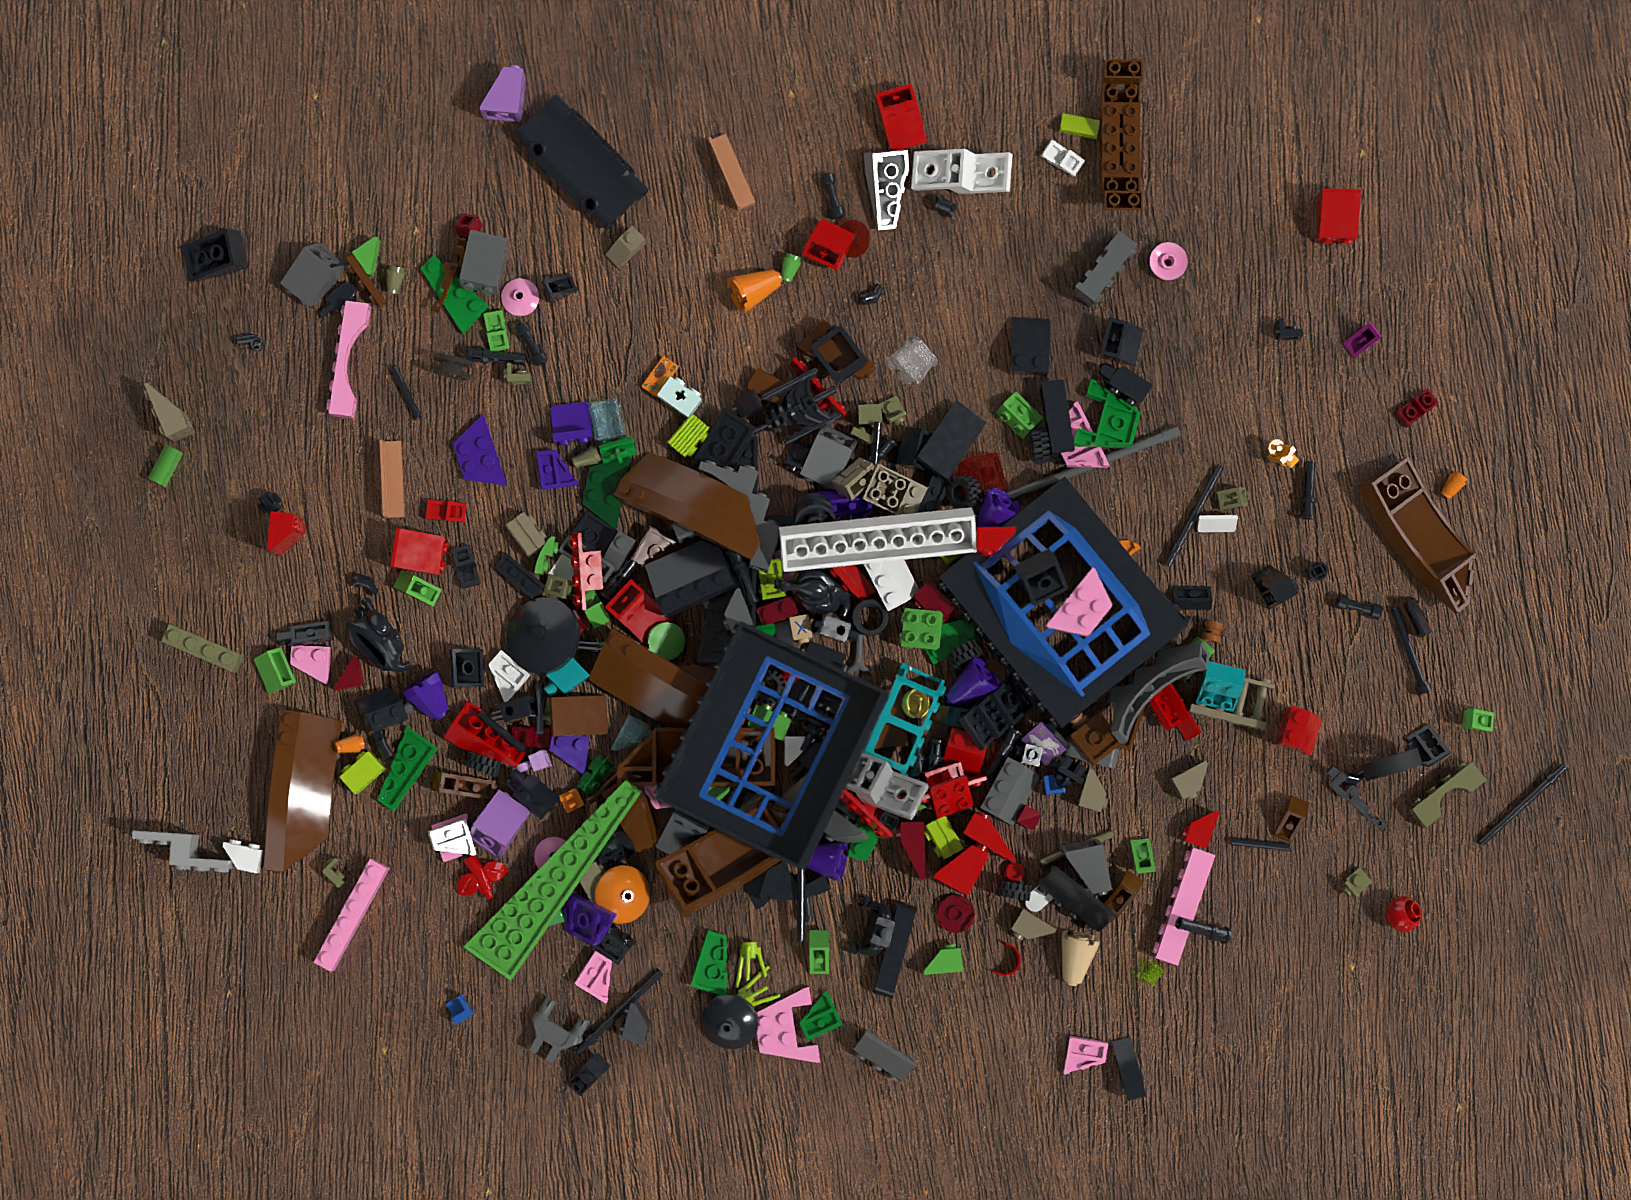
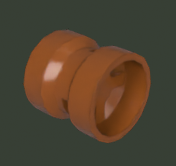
M1205 620V632L1202 634L1201 639L1220 643V631L1223 630L1224 624Z

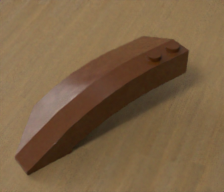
M1409 456L1359 485L1357 488L1375 522L1392 548L1419 581L1455 614L1468 606L1471 596H1468L1469 586H1472L1474 574L1472 563L1476 559V552L1474 553L1465 544L1437 508Z
M612 629L605 640L588 679L669 728H689L691 725L688 722L693 712H697L699 708L697 702L702 694L705 695L708 690L706 687L707 682L616 629ZM744 718L741 726H743L747 718Z
M757 801L743 812L754 816L761 802ZM766 805L759 819L780 829L790 809ZM714 829L687 846L656 861L655 865L672 902L682 918H685L749 882L781 860L718 829Z

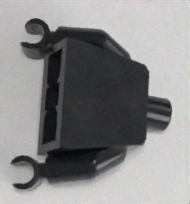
M861 895L860 897L864 898V904L858 903V905L865 908L871 907L861 945L859 946V944L848 941L847 944L852 945L850 950L845 951L853 955L859 952L862 955L877 956L882 949L889 947L895 920L891 917V910L888 906L873 901L870 896Z

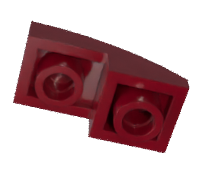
M1427 388L1395 412V415L1407 428L1439 404V402Z

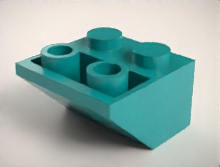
M1208 661L1207 669H1204L1196 703L1234 712L1244 686L1245 670Z

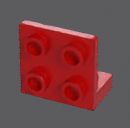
M961 775L930 787L932 799L929 800V805L937 819L973 806L966 775Z

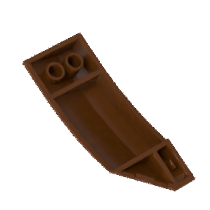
M648 452L621 479L613 494L627 505L668 521L750 560L753 559L761 544L755 528L757 526L754 515L749 505L751 504L750 499L746 494L654 453Z
M281 711L269 796L264 870L285 872L291 865L301 860L312 849L328 839L331 798L337 760L335 742L340 740L341 720L297 711Z
M772 727L747 778V782L758 787H777L774 727ZM655 728L633 750L626 760L617 767V787H620L624 781L628 780L636 787L656 788L657 784L662 783L665 778L662 774L666 766L671 765L673 762L671 756L676 747L679 748L682 743L680 737L683 731L689 728ZM739 728L734 740L754 750L765 728ZM731 746L721 765V769L740 778L751 755ZM717 774L710 787L736 788L737 783Z

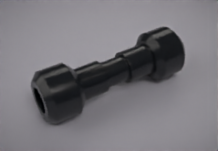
M833 173L823 174L820 177V181L830 199V217L833 220L841 219L845 216L844 207L840 206L835 193V175Z
M523 321L516 325L514 330L518 336H522L530 348L531 360L534 365L541 366L548 361V357L534 342V338L530 333L531 327L529 323Z
M1339 594L1335 602V606L1338 609L1358 610L1369 614L1370 618L1376 620L1381 618L1383 612L1382 605L1358 603L1355 600L1349 599V596L1345 594Z

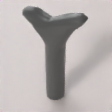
M859 634L855 642L854 661L847 670L848 673L858 670L866 673L870 672L862 662V634Z

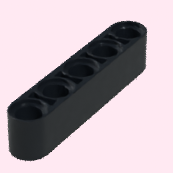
M901 902L897 904L893 918L895 920L894 930L889 947L884 951L873 994L893 998L915 918L916 906Z

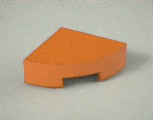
M1128 540L1119 541L1130 555L1141 549L1135 542Z

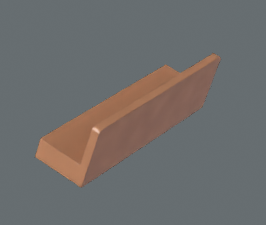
M724 134L714 139L708 137L709 145L737 210L740 211L754 205L755 200L727 135Z
M380 440L383 517L405 518L402 442H384Z

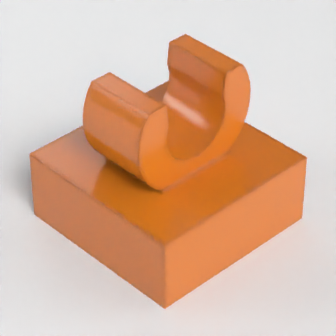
M577 788L559 796L567 814L585 805Z

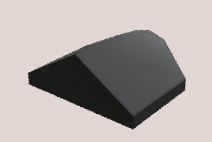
M1430 724L1407 737L1408 750L1418 749L1423 764L1420 766L1430 767L1451 754Z

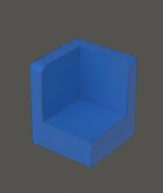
M1054 775L1042 776L1045 795L1066 792L1064 787L1061 788L1056 785Z
M463 994L446 1004L453 1016L452 1020L455 1025L474 1014Z

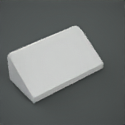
M1199 516L1197 518V532H1234L1238 516Z

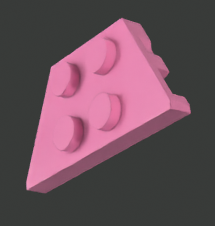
M1078 401L1075 402L1069 411L1073 439L1077 428L1093 433ZM1075 447L1074 452L1060 453L1067 467H1109L1101 447Z
M1094 568L1090 570L1046 625L1047 628L1088 637L1109 611L1112 603Z

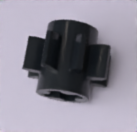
M268 491L258 499L260 504L257 506L263 514L268 512L270 515L271 511L277 512L281 509L279 503L282 500L276 492L272 494Z

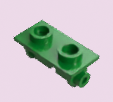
M601 755L595 757L588 767L593 771L592 774L585 771L578 781L577 787L591 795L599 788V783L609 774L613 764Z

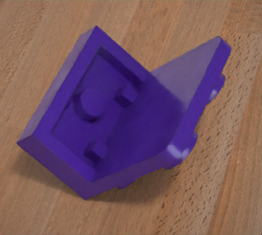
M587 402L551 407L552 436L555 444L567 446L570 445L569 442L583 444L588 443V440H593L590 411Z

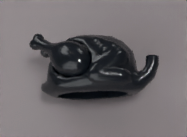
M818 568L798 570L790 581H782L780 579H775L774 581L775 589H780L783 592L792 591L797 602L813 614L832 613L840 605H842V610L839 614L844 618L849 614L851 604L847 591Z
M363 598L361 603L367 609L368 615H364L365 609L363 606L355 607L354 612L358 620H349L346 624L352 645L379 670L394 672L408 670L412 666L409 661H405L403 664L398 662L404 650V644L399 632L392 627L383 614L373 607L370 598Z

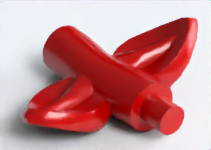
M476 855L465 859L464 863L471 873H466L460 877L457 883L458 894L470 896L479 890L480 894L484 895L487 901L494 898L491 892L493 887L490 882H497L502 879L507 873L508 868L497 861H489L482 866Z

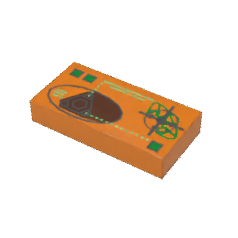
M663 356L641 387L658 398L657 394L667 380L673 377L679 366Z

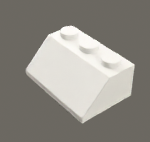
M904 560L863 564L887 611L907 602L919 591Z

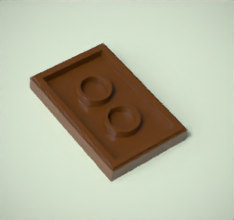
M900 688L890 713L892 716L905 721L901 702L903 694L902 688ZM885 723L874 749L907 746L906 730L891 723Z
M606 695L549 698L551 737L608 734Z

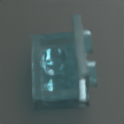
M616 397L588 404L597 441L615 439L625 434V424L620 415L621 407Z

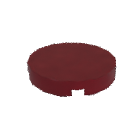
M961 895L945 897L938 905L937 920L939 925L948 932L961 933L966 931L975 919V910L972 903Z

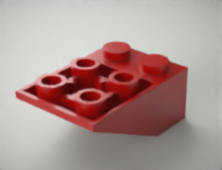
M912 83L875 94V103L890 151L903 150L927 143Z
M632 579L605 606L615 618L647 647V636L651 628L661 622L672 623L674 620L672 617L666 618L663 616L659 605Z

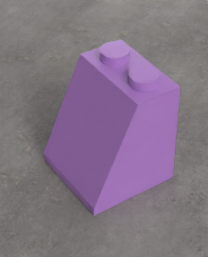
M518 65L503 67L480 106L484 119L522 123L526 76L523 68H520Z
M498 790L473 824L470 831L471 839L500 860L528 819L531 811L520 802L518 803L512 799L509 793Z

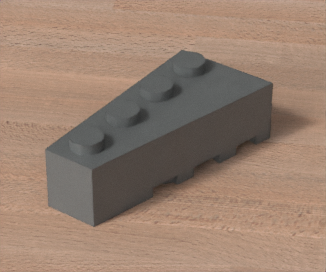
M1118 231L1102 255L1094 262L1092 268L1087 271L1082 280L1076 285L1072 294L1089 307L1093 303L1097 305L1103 297L1101 292L1104 288L1108 290L1114 283V280H1112L1116 273L1120 275L1126 267L1123 264L1126 259L1131 260L1136 254L1135 248L1137 243L1121 231Z

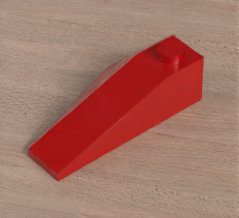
M467 701L444 738L462 749L517 767L525 753L518 751L477 716L481 711L486 712Z

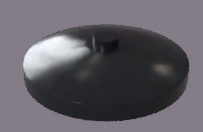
M548 597L536 598L521 606L513 615L507 630V647L512 659L522 669L534 674H550L563 668L573 658L580 641V626L575 613L563 602Z

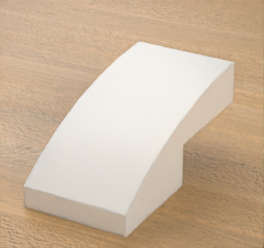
M1054 140L1049 141L1040 155L1054 166L1072 176L1076 175L1085 161L1071 150L1063 148Z

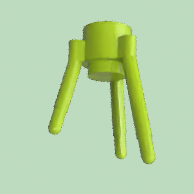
M757 942L742 943L736 988H739L744 959H746L747 981L750 980V959H755L756 955L763 976L767 977L761 948H757Z
M766 966L765 970L767 971L770 966ZM762 970L749 983L738 990L739 994L737 995L748 1000L753 1006L780 998L781 996L777 994L754 1001V997L767 990L768 987L765 986L753 993L750 990L746 991L763 975Z

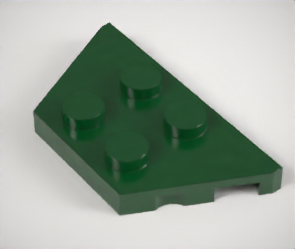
M630 456L622 458L623 463L619 464L618 460L590 466L582 504L614 529H617L622 501L613 494L621 479L629 471Z

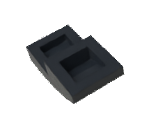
M471 545L452 549L462 589L480 585L481 581Z

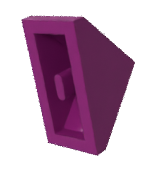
M1370 321L1343 344L1355 358L1378 341L1382 335Z

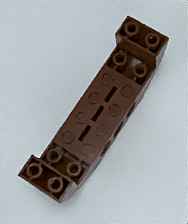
M1105 59L1100 106V184L1104 210H1143V191H1140V84L1143 79V59Z

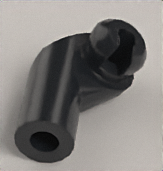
M253 333L236 336L238 345L249 344L254 351H260L264 347L263 341Z
M357 574L351 579L352 586L366 587L370 596L379 592L369 576Z

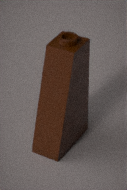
M822 319L798 345V350L816 359L810 351L811 341L818 336L824 337L827 334L826 331L832 326ZM840 333L818 348L827 363L840 371L858 359ZM865 356L868 364L853 374L852 377L862 380L864 377L868 379L874 372L872 369L874 363Z
M617 783L601 793L605 800L619 788ZM637 787L642 792L620 825L625 833L629 835L636 851L644 850V852H647L655 847L653 843L658 841V836L644 787Z

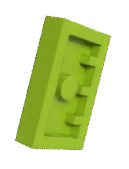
M772 559L767 573L759 570L756 571L761 583L759 594L760 597H763V600L787 597L786 591L783 592L780 589L774 588L775 579L785 581L782 559Z

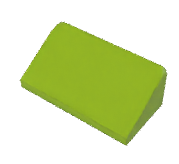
M1063 113L1059 132L1096 139L1100 120Z

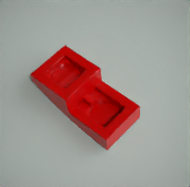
M427 499L425 519L464 523L467 503Z

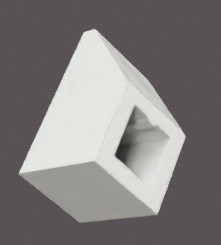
M232 839L229 842H223L224 849L237 869L260 873L265 850L260 849V845L249 843L247 847L241 845V841Z

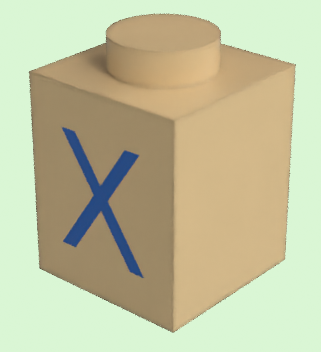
M809 615L790 617L793 641H798V644L808 643L809 639L812 638Z

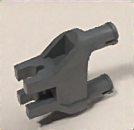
M546 996L539 1010L532 1014L536 1039L529 1051L536 1054L545 1041L553 1046L545 1060L553 1063L560 1050L582 1043V1035L591 1021L585 1019L583 1025H581L585 1017L580 1015L573 1029L568 1031L549 1020L548 1016L557 1002L551 1000L549 1006H547L551 998Z

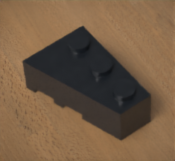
M1271 565L1250 576L1269 609L1299 594L1297 591L1299 587L1294 579L1291 580L1288 575Z

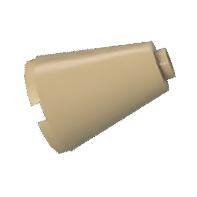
M1065 930L1062 932V976L1067 985L1077 986V984L1082 983L1099 947L1100 939L1094 940V935L1080 931L1068 934L1069 930Z

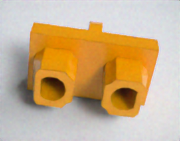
M1277 439L1269 442L1267 448L1270 454L1267 458L1270 461L1277 462L1281 466L1287 465L1289 468H1292L1299 461L1293 454L1296 451L1293 446L1285 445L1281 440Z

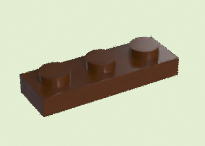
M353 254L348 256L346 259L349 264L346 266L352 274H358L360 279L357 281L364 290L368 288L371 293L369 295L374 305L378 303L381 308L387 304L386 300Z

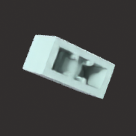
M670 377L657 394V397L688 418L702 402L701 394L693 388L687 389L681 379ZM677 393L680 395L684 393L685 399L677 400Z

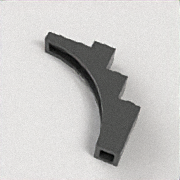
M701 461L699 473L711 477L749 497L751 503L749 505L757 526L755 527L761 542L753 559L750 560L749 568L767 573L778 541L779 527L782 526H779V523L773 520L764 521L770 499L763 493H752L759 471H756L753 466L744 465V467L740 466L737 473L731 467L724 466V468H721L712 461Z
M1202 642L1159 650L1156 665L1135 670L1133 684L1112 688L1109 703L1115 710L1111 732L1120 744L1127 742L1136 717L1158 692L1181 677L1207 669L1209 653Z

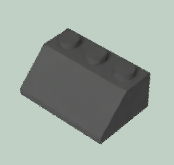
M1006 757L979 808L1014 826L1040 775L1019 762Z
M867 1029L864 1030L853 1047V1050L856 1051L854 1055L862 1060H865V1058L872 1061L871 1066L879 1071L882 1069L889 1072L887 1076L896 1082L898 1079L903 1081L916 1064L912 1058Z

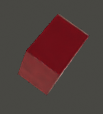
M355 656L352 658L334 686V690L340 692L366 686L359 658Z

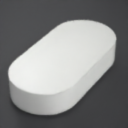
M1036 886L1031 891L1030 900H1025V906L1033 912L1040 911L1053 899L1051 895L1047 894L1045 896L1037 890L1039 886Z

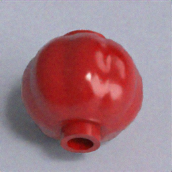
M1399 896L1388 903L1385 919L1395 930L1402 933L1409 932L1419 925L1421 908L1411 898Z

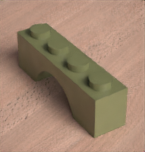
M171 624L168 625L161 641L237 673L244 657L240 653Z
M1462 762L1456 767L1457 771L1451 775L1449 773L1444 776L1439 786H1432L1426 791L1427 795L1422 799L1418 797L1411 803L1412 807L1408 810L1422 828H1427L1442 816L1440 802L1447 791L1459 788L1466 792H1472L1486 781L1473 762Z

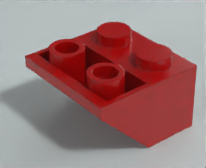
M821 218L810 235L802 255L834 270H839L856 234Z

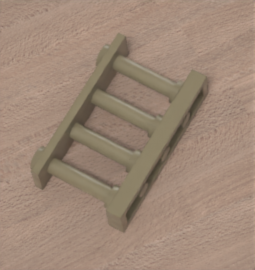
M1244 678V686L1232 714L1215 707L1213 709L1207 708L1206 705L1196 703V701L1194 704L1189 705L1188 711L1193 714L1263 731L1267 723L1263 722L1261 718L1267 689H1275V685L1271 684V680L1260 678L1259 681ZM1250 684L1260 688L1253 716L1251 715L1250 718L1243 717L1244 713H1242L1248 685Z

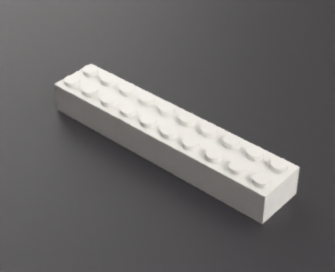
M972 507L779 527L784 572L977 552L975 515Z

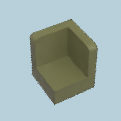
M881 404L858 405L859 426H874V422H882Z

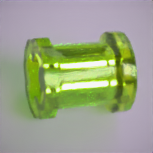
M1151 962L1150 968L1145 974H1141L1140 977L1154 987L1157 979L1165 971L1156 963Z

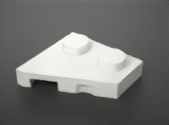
M502 650L489 663L504 702L509 701L531 676Z
M461 819L428 831L433 850L476 855L466 819Z

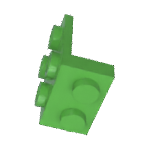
M905 608L901 616L903 630L899 635L901 647L907 649L938 650L941 639L942 612Z

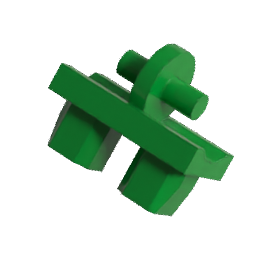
M627 434L620 436L617 441L612 442L608 439L602 441L601 445H599L603 463L618 460L619 464L623 463L622 458L637 455L633 439Z

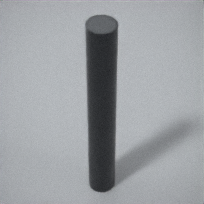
M398 367L390 368L414 419L421 418L422 415Z
M541 681L536 682L537 735L543 734L544 683Z
M481 711L478 714V718L522 753L526 749V746L486 713Z
M1231 837V845L1289 851V843Z

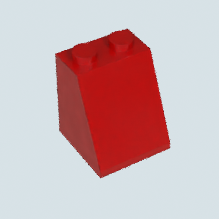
M1322 189L1316 196V242H1322L1324 245L1333 244V242L1350 245L1358 238L1361 189Z
M396 528L390 566L395 570L441 576V572H445L446 561H443L444 553H448L449 542H446L447 539L443 536Z
M1295 706L1285 708L1274 745L1312 756L1322 718L1311 711Z
M979 844L975 846L970 845L933 873L932 877L968 896L990 855L986 853L988 849Z

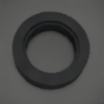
M1414 748L1362 764L1361 767L1367 782L1423 764L1418 749Z

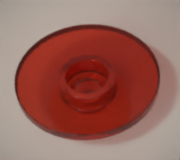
M848 220L840 227L856 235L846 256L857 258L867 251L870 244V233L863 222Z

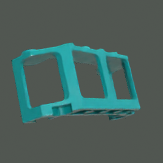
M902 663L891 688V695L872 732L864 753L887 761L891 768L900 771L902 775L909 776L906 772L909 766L913 767L916 761L915 751L917 748L921 749L925 738H922L924 730H929L932 720H929L932 712L936 714L940 705L937 700L939 696H943L947 687L944 685L945 680H940ZM910 670L940 683L937 690H931L906 678L907 671ZM902 685L909 686L933 697L921 727L894 717L890 713ZM885 723H891L917 736L905 765H901L874 752Z

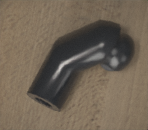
M876 283L872 292L860 293L858 301L863 305L876 303L885 287Z
M1362 769L1355 774L1348 773L1347 770L1341 771L1347 776L1343 781L1345 784L1356 785L1365 779Z

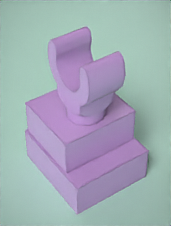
M541 750L528 756L530 761L519 764L517 769L520 772L532 768L533 771H539L551 767L552 764L547 751Z

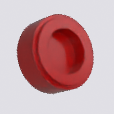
M1010 863L1005 868V876L1012 882H1018L1024 877V868L1019 863Z

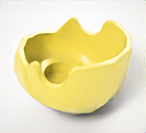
M916 689L908 691L901 701L903 711L913 719L922 718L928 713L930 707L929 696Z

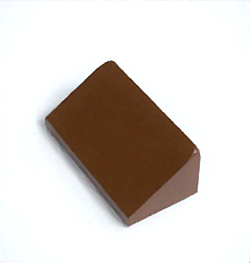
M757 367L747 388L749 390L754 388L756 393L762 396L786 382ZM788 392L780 393L778 397L774 396L770 401L778 405L784 401Z

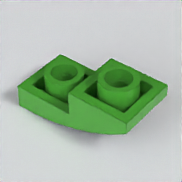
M551 536L543 546L534 573L536 575L544 576V571H548L549 560H546V557L554 558V553L558 554L559 542H556L555 537Z

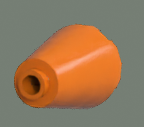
M771 269L730 277L727 280V286L732 288L733 293L730 296L739 311L743 310L742 313H746L781 286L782 277L778 271L775 272V270Z

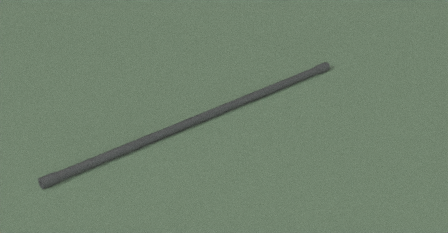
M1176 425L1156 435L1133 443L1131 448H1120L1104 455L1108 463L1161 442L1181 436V433ZM1071 467L1006 493L1011 496L1009 499L1012 501L1056 484L1064 476L1069 479L1094 468ZM981 502L979 505H976V508L972 509L974 515L979 513V510L983 502ZM830 567L818 568L824 573L830 572L828 569Z

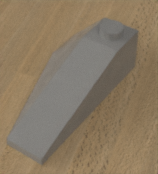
M893 150L864 153L865 174L877 230L896 228L901 207V195L905 189V177L909 171L908 151Z

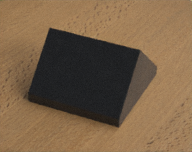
M450 649L452 688L484 687L483 650Z

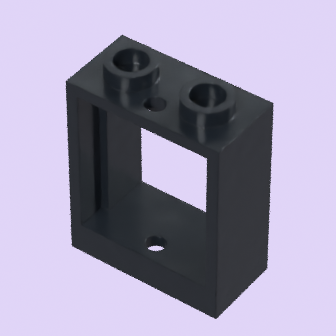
M841 324L837 327L836 325L830 327L824 337L818 336L811 341L812 345L810 346V351L836 386L868 364V360ZM840 333L858 359L836 374L818 348Z

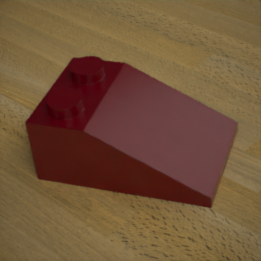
M899 822V826H896V838H900V843L919 880L925 881L924 822Z

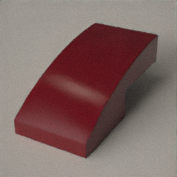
M512 727L511 735L526 747L549 748L551 729L543 728V734L537 735L536 728Z

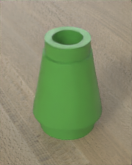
M789 253L786 254V257H783L782 280L791 282L801 265V257Z

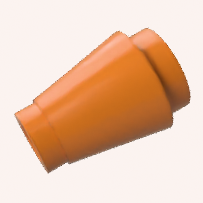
M1456 470L1453 474L1450 473L1441 494L1451 499L1466 485L1467 478Z
M354 734L335 742L337 753H357L365 749L362 735Z

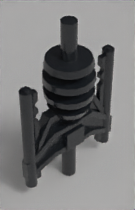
M814 368L763 394L762 400H767L768 402L774 396L778 397L780 393L784 394L790 391L786 397L788 407L780 403L778 404L779 411L773 406L770 408L771 415L768 411L763 413L765 421L755 426L757 430L754 435L767 428L772 433L778 432L777 427L783 431L786 429L785 422L789 427L793 425L792 418L798 424H809L802 428L800 432L796 431L794 435L786 436L784 444L789 445L840 419L841 414L833 412L828 415L821 410L818 402L837 393L835 386L814 396L811 390V379L817 377L819 371L818 368Z
M843 663L840 667V669L846 672L849 668V666ZM806 681L796 702L803 705V702L807 700L810 693L812 698L816 686ZM822 690L815 704V707H817L816 711L827 717L828 714L836 715L842 703V698ZM793 707L789 714L790 718L798 717L800 711ZM814 716L812 718L805 717L804 721L809 724L808 726L802 725L801 728L807 732V735L799 750L807 753L814 736L822 739L824 735L820 731H827L829 729L824 725V721Z

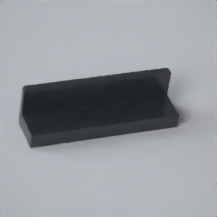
M1063 379L1041 381L1039 387L1044 424L1049 438L1050 459H1057L1059 453L1074 452L1075 450Z

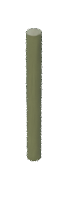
M1110 830L1088 840L1098 839L1100 842H1104L1114 836ZM1059 851L1040 859L1043 867L1063 859L1065 856Z

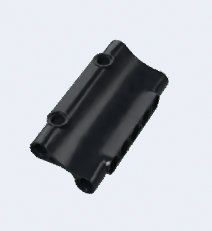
M559 95L553 96L514 133L539 165L584 212L590 213L605 230L609 229L632 204L642 199L649 191L635 176L634 169L577 110L569 108ZM538 145L542 147L541 154L538 152ZM590 199L594 201V208L590 206Z

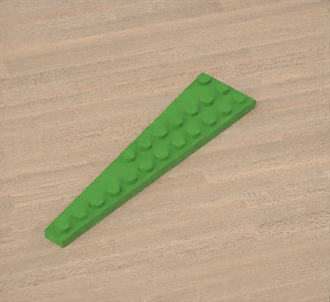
M628 780L624 781L464 948L511 981L642 790Z

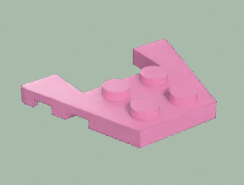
M805 987L757 1012L759 1019L757 1036L760 1053L816 1063L820 1062L818 1044L797 1047L792 1007L811 1004L809 987Z

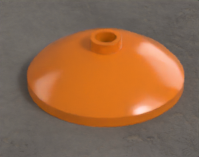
M627 865L614 866L605 871L598 879L594 890L595 903L616 913L614 923H629L636 920L644 913L650 900V887L646 877L638 869ZM626 893H629L628 899L624 898Z

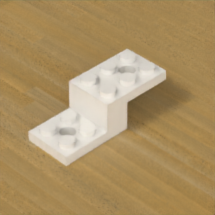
M966 149L915 151L911 189H950L958 194L1010 192L1012 154L1009 152L974 154ZM934 165V172L929 175L928 169ZM995 168L996 173L993 177L990 178L989 172L991 169Z

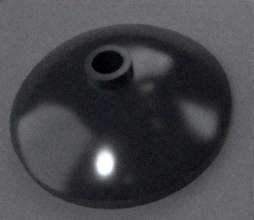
M721 994L712 998L705 1005L701 1015V1025L706 1037L715 1045L725 1049H738L746 1046L754 1039L758 1031L759 1019L755 1008L745 998L735 994ZM724 1025L730 1026V1029H726Z

